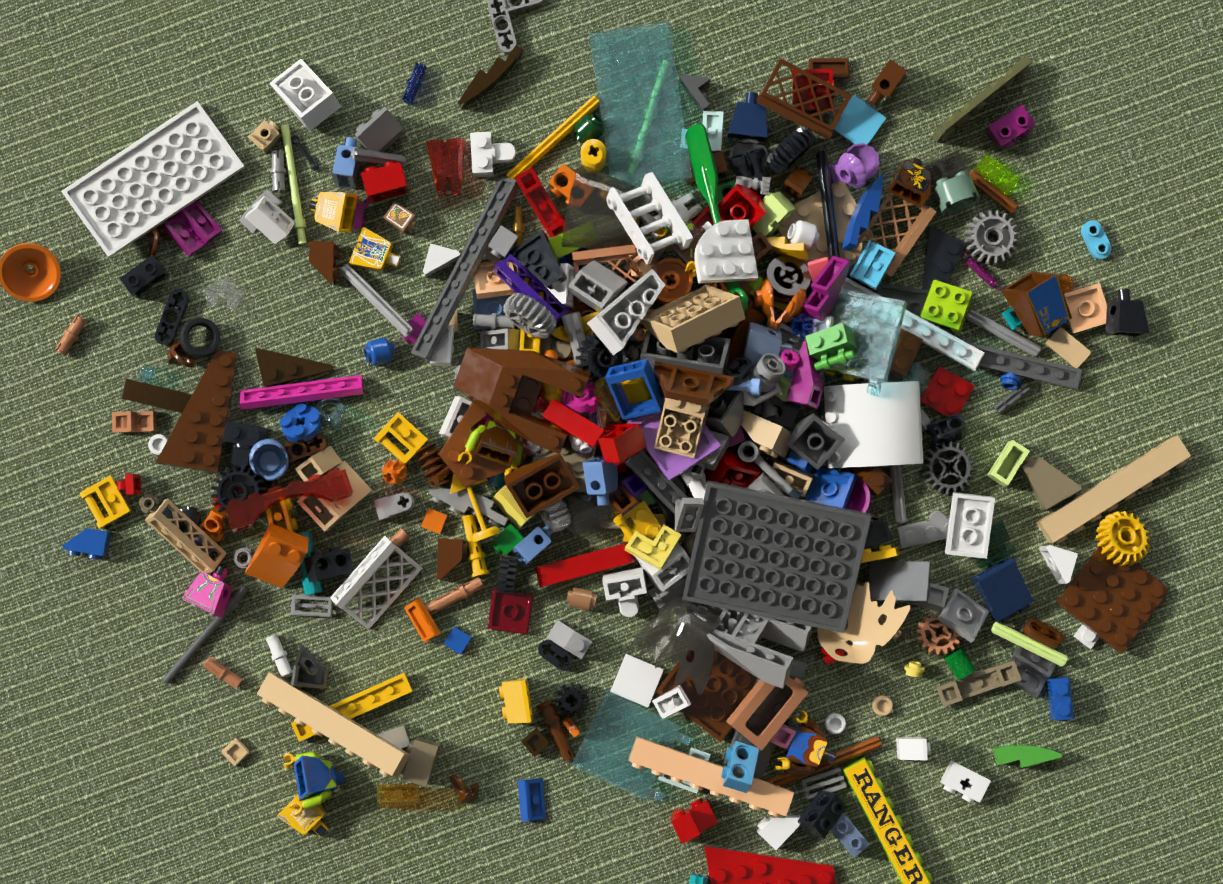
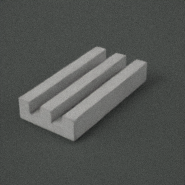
M292 594L291 615L333 616V601L330 596ZM296 599L326 600L328 605L296 603ZM296 607L328 609V613L295 610Z
M840 767L801 779L807 800L815 798L819 792L810 794V790L838 781L841 783L822 791L834 792L846 788ZM835 773L838 774V777L810 786L806 784Z

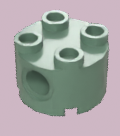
M961 171L955 175L956 177L951 179L945 177L936 182L937 186L933 192L942 214H945L946 211L948 214L962 211L971 206L969 202L974 201L976 203L979 201L980 197L972 177L967 171Z

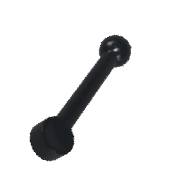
M292 136V143L296 144L311 164V169L314 171L318 170L319 165L314 163L300 144L298 136Z

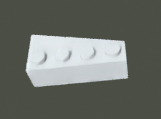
M651 269L587 323L613 355L624 348L627 340L634 333L637 325L644 318L647 310L664 288V282Z

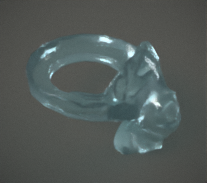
M337 398L320 400L317 404V410L321 418L333 422L332 426L340 429L343 425L342 418L345 412V405H342L341 401ZM326 404H334L338 410L328 415L322 411V408Z

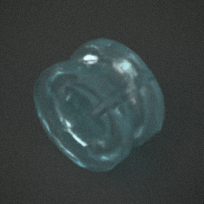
M144 364L140 370L138 381L142 382L145 380V383L149 384L154 376L155 367L149 368L147 364Z

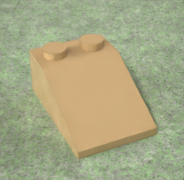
M743 410V422L741 425L753 441L760 445L759 449L773 458L777 459L778 456L785 458L790 448L786 443L792 433L780 425Z

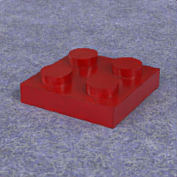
M938 366L920 398V403L947 418L955 414L959 415L974 385Z

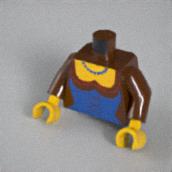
M797 710L801 713V718L793 716V720L802 723V725L799 724L787 756L777 758V760L782 761L783 765L776 766V769L786 770L800 776L810 774L814 770H819L821 762L834 765L837 754L826 750L828 740L824 731L815 721L808 717L805 711Z

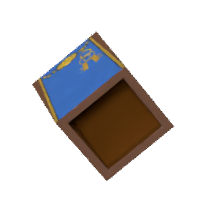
M1031 271L1002 289L1003 295L1029 335L1039 336L1040 338L1050 335L1052 330L1064 326L1065 322L1072 318L1057 274Z

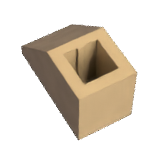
M329 446L311 456L296 467L295 470L306 485L311 486L340 465L342 460L334 449Z

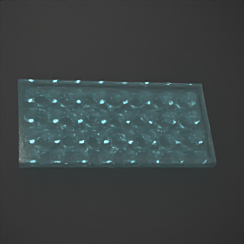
M669 21L589 33L601 119L604 123V139L611 187H614L616 191L641 187L645 174L653 172L659 184L693 179Z

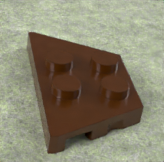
M656 361L654 365V371L665 398L707 406L733 386L734 377Z

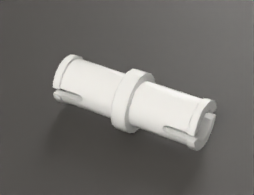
M278 634L267 638L266 641L273 655L271 658L277 665L280 677L293 673L286 657L288 654L283 650Z

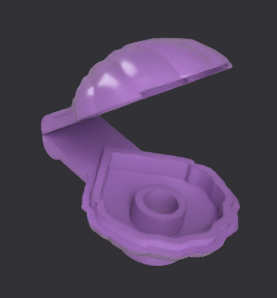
M865 143L853 144L846 153L841 155L839 161L829 164L832 182L843 181L854 188L863 187L866 184V180L877 173L879 155L873 147Z

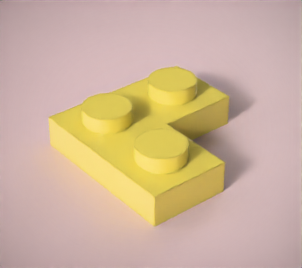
M663 525L654 541L635 531L626 545L625 551L661 571L682 534Z

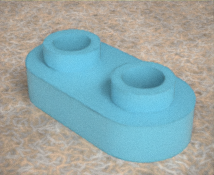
M1094 220L1086 222L1081 228V235L1091 256L1097 260H1103L1110 255L1112 250L1111 244L1099 222ZM1090 227H1094L1096 229L1095 234H1092L1090 232ZM1099 245L1104 247V252L1099 251Z

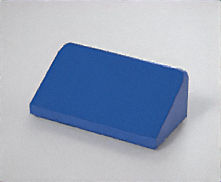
M543 778L518 780L521 821L545 820Z

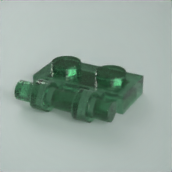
M1002 521L991 525L988 547L989 550L997 546L999 552L992 555L987 554V559L982 558L977 561L976 564L979 569L986 566L989 568L994 565L993 563L1001 559L1010 558V555L1017 552L1014 545L1008 548L1004 545V542L1010 540V536Z

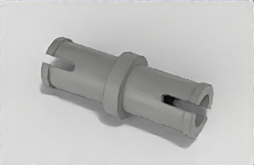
M277 150L271 151L272 169H270L273 182L272 192L278 193L279 184L280 193L286 191L284 151L279 150L277 158Z
M474 313L473 327H491V329L515 328L514 323L507 316L497 315V313H492V315Z

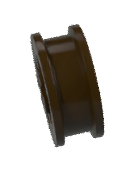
M780 256L771 261L763 281L767 279L771 282L775 301L789 304L800 289H804L806 292L811 276L808 267L800 259L792 256Z

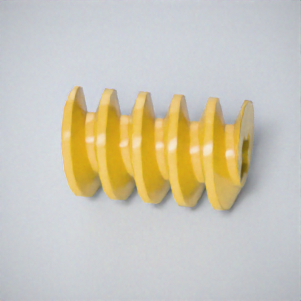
M590 139L583 143L581 147L582 166L589 172H598L606 164L607 151L601 141Z

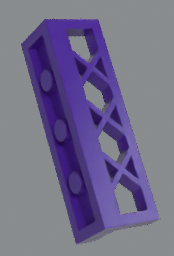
M512 254L504 261L500 260L495 265L494 273L514 292L523 293L540 302L541 305L551 312L557 323L562 319V316L570 311ZM509 262L517 267V273L507 265ZM521 278H528L529 280H531L532 287H530ZM536 292H543L546 295V301ZM551 306H558L562 312L559 314Z

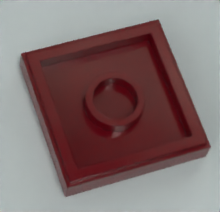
M493 588L487 629L528 635L534 594L514 591V595L497 593V589Z

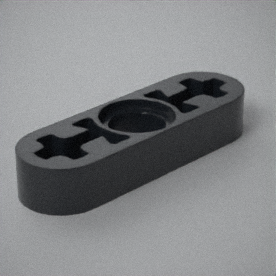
M175 289L170 293L155 332L156 341L163 346L171 345L174 342L188 306L189 295L183 289ZM182 293L184 301H179L177 306L181 310L178 311L175 308H170L171 304L176 306L177 300L174 299L175 296H179ZM170 312H176L178 315L174 323L167 321V315ZM165 323L170 327H174V329H168L167 334L170 336L169 340L165 339L163 342V338L160 337V334H164L167 330L166 327H163Z

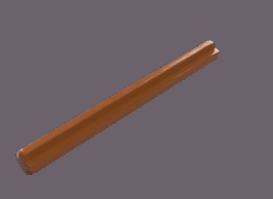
M873 737L836 752L837 757L834 765L821 762L819 770H814L810 774L798 776L785 772L767 779L766 782L782 787L882 747V743L879 737Z

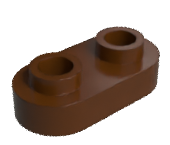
M1029 619L1023 627L1026 636L1049 648L1058 649L1064 641L1063 635L1058 630L1036 619Z

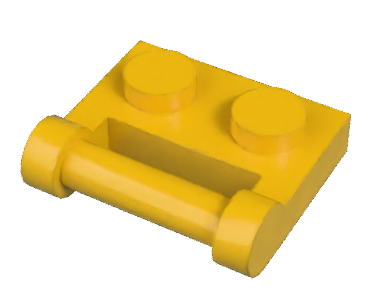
M399 412L374 437L377 443L380 442L405 465L416 454V451L421 449L428 441ZM388 432L392 433L409 449L406 455L386 437Z
M111 475L79 493L81 498L87 502L98 522L96 525L99 529L108 526L110 523L131 512L120 490H117V484ZM95 492L109 514L106 518H104L92 496Z
M643 499L638 501L639 504L624 516H616L613 519L615 525L621 528L628 541H630L634 534L626 523L628 518L632 519L642 535L654 541L662 528Z

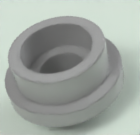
M248 548L238 549L234 554L235 564L240 568H247L254 553ZM243 554H246L248 556V560L246 562H243L241 560V556Z

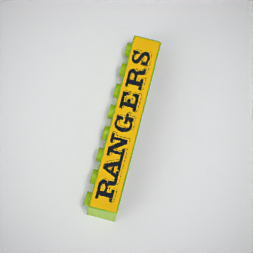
M862 757L841 768L901 884H931L933 879L928 870L924 872L921 866L924 862L918 852L914 853L911 847L914 843L908 833L904 834L901 828L904 824L900 816H895L892 811L894 805L890 797H885L882 792L885 789L880 778L876 779L872 773L875 771V768L870 759L866 761Z

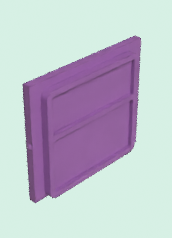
M663 408L661 412L655 415L647 414L637 419L629 420L628 424L640 423L647 446L645 449L669 481L721 448V445L706 424L703 428L695 458L654 448Z

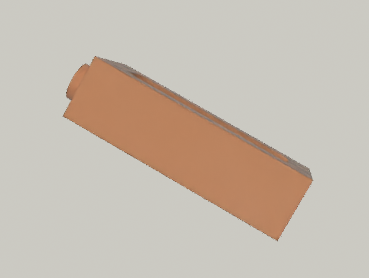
M789 677L786 685L793 690V694L760 735H755L745 724L775 687L762 680L756 683L726 722L762 751L809 693L804 689L805 684L797 677L794 680Z

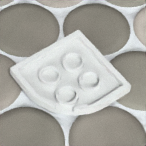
M749 220L722 221L705 231L695 248V267L698 283L755 281L758 279Z

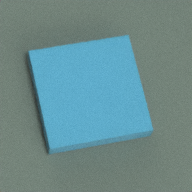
M853 95L833 131L852 145L860 143L868 145L886 120V117Z

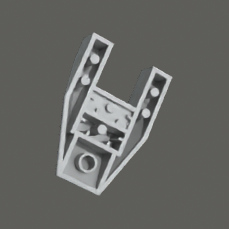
M690 601L685 603L677 615L679 621L710 647L763 682L782 689L790 677L793 657L758 645L759 639L762 637L804 652L810 642L813 630L812 626Z

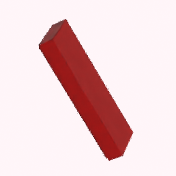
M554 399L542 414L543 419L593 449L598 444V439L605 434L604 429Z

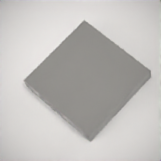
M956 588L937 620L972 643L990 611Z

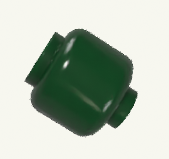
M593 113L592 115L585 114L574 127L577 133L575 137L582 144L590 139L598 140L604 133V122Z

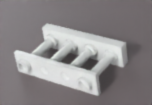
M653 172L645 174L641 187L618 195L614 187L610 188L607 204L615 212L636 246L639 257L644 259L647 265L651 263L654 252L674 243L678 244L681 250L689 248L693 236ZM643 194L647 195L652 202L632 211H628L623 203ZM654 210L662 218L641 228L634 221V218ZM663 227L669 229L672 236L650 245L644 237L645 234Z

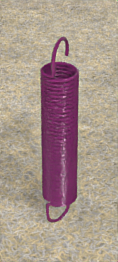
M972 257L965 262L991 288L997 284L998 281Z

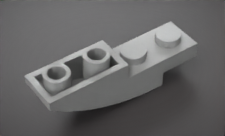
M450 489L430 490L431 500L440 505L443 502L449 504V510L460 515L461 512L466 514L469 507L473 508L471 513L476 515L468 491L460 490L450 494ZM474 493L481 515L489 517V523L498 528L501 525L506 526L509 519L491 510L495 502Z

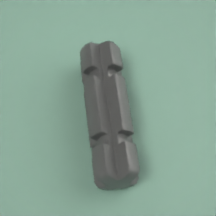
M1023 383L1018 387V390H1014L1003 398L1002 402L999 401L994 405L997 413L1002 414L1007 408L1021 400L1022 396L1030 393L1031 390L1028 385Z

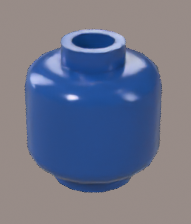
M386 338L370 340L367 342L366 347H364L366 361L373 366L390 363L392 355L395 354L393 343H389Z

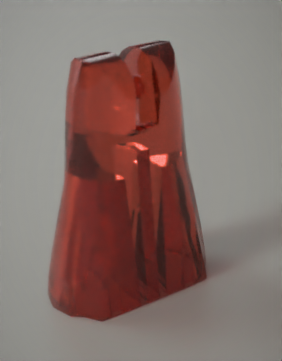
M453 138L447 139V142H444L443 139L426 141V149L438 197L447 196L446 182H451L452 196L461 195L466 139Z

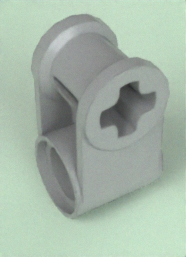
M399 493L374 500L379 521L412 510L415 505L413 496L407 493ZM403 497L405 499H409V502L406 503L407 507H405L404 505H400V502L403 501Z

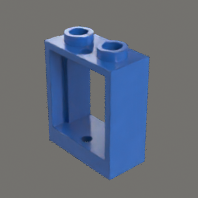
M648 359L609 368L605 379L623 420L637 419L643 415H655L661 412L665 399ZM644 377L653 399L630 404L621 382Z

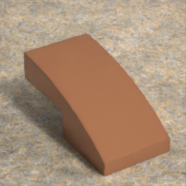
M157 411L112 412V433L157 432Z

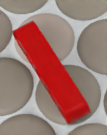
M627 542L535 567L534 569L539 587H544L636 562V558L625 551Z

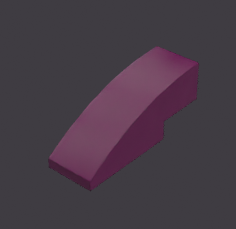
M832 256L811 284L813 292L802 305L808 317L824 321L843 287L851 264L849 260Z

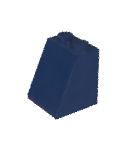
M1005 558L970 578L994 621L1001 620L1004 623L1013 617L1012 613L1016 611L1021 613L1030 608L1029 604L1033 602V598L1013 558Z

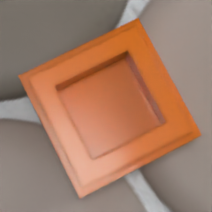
M428 508L421 527L441 534L448 515Z

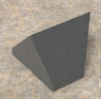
M302 644L294 663L291 686L326 689L329 669L320 663Z

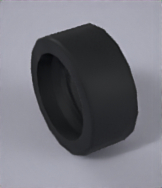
M195 318L189 321L181 329L179 335L183 350L188 355L196 358L205 357L213 353L218 348L221 340L217 325L206 318ZM203 326L210 331L212 341L207 348L199 350L190 345L188 334L193 327Z

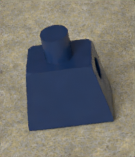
M746 92L745 102H737L728 137L766 141V107L757 104L758 93Z

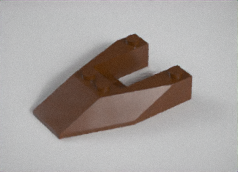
M467 347L453 386L503 427L542 448L558 454L561 453L568 433L548 421L531 415L543 383L582 397L591 373L535 351Z

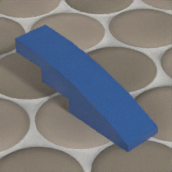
M880 174L874 179L861 196L846 229L842 250L851 251L857 246L859 235L868 229L869 219L878 213L884 175Z

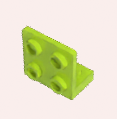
M933 280L921 313V318L949 327L952 332L960 334L973 299V292Z

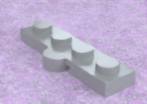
M935 510L930 514L929 521L897 527L901 547L906 548L947 539L950 515L945 516L942 511Z

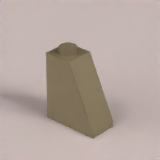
M1030 456L1019 467L1042 510H1046L1082 490L1079 484L1041 457L1033 458V456Z

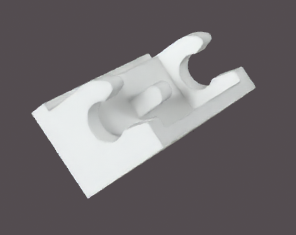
M266 195L252 206L253 209L245 216L250 223L274 244L286 237L295 224V221Z

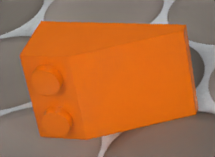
M270 523L245 570V574L283 588L302 563L308 551L309 538Z

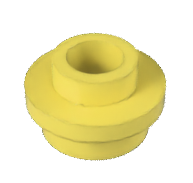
M910 661L909 664L904 666V669L908 676L922 677L925 667L921 666L922 663Z

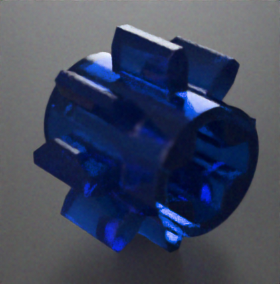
M801 313L799 317H792V325H789L793 331L792 335H799L800 339H806L805 336L813 334L812 331L817 327L813 322L814 317L806 318V313Z

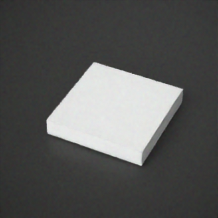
M625 654L610 692L648 708L664 669Z

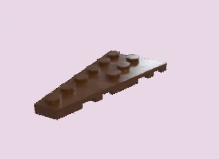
M216 350L156 460V464L218 473L237 353Z

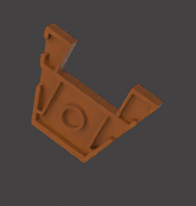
M471 402L468 410L462 416L454 432H452L438 454L463 486H468L500 474L511 467V465L507 466L473 455L474 451L471 452L472 460L470 463L466 464L468 461L466 455H462L461 460L458 461L459 454L465 452V445L473 432L470 428L486 416V413L474 402ZM522 459L520 461V465H517V467L524 464Z

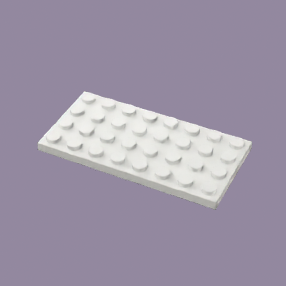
M197 101L61 192L108 258H111L245 167Z

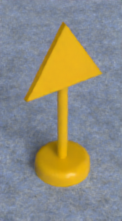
M453 473L450 494L467 488L482 530L472 535L473 542L499 534L500 530L497 526L486 528L472 490V486L488 480L484 479L471 485L463 486Z

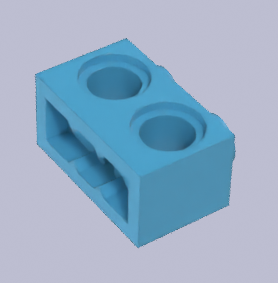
M735 741L732 748L728 747L725 756L728 763L727 766L724 765L721 778H724V787L747 793L752 785L759 752L758 747ZM737 755L743 756L745 760L740 759ZM733 773H737L741 778L735 777Z

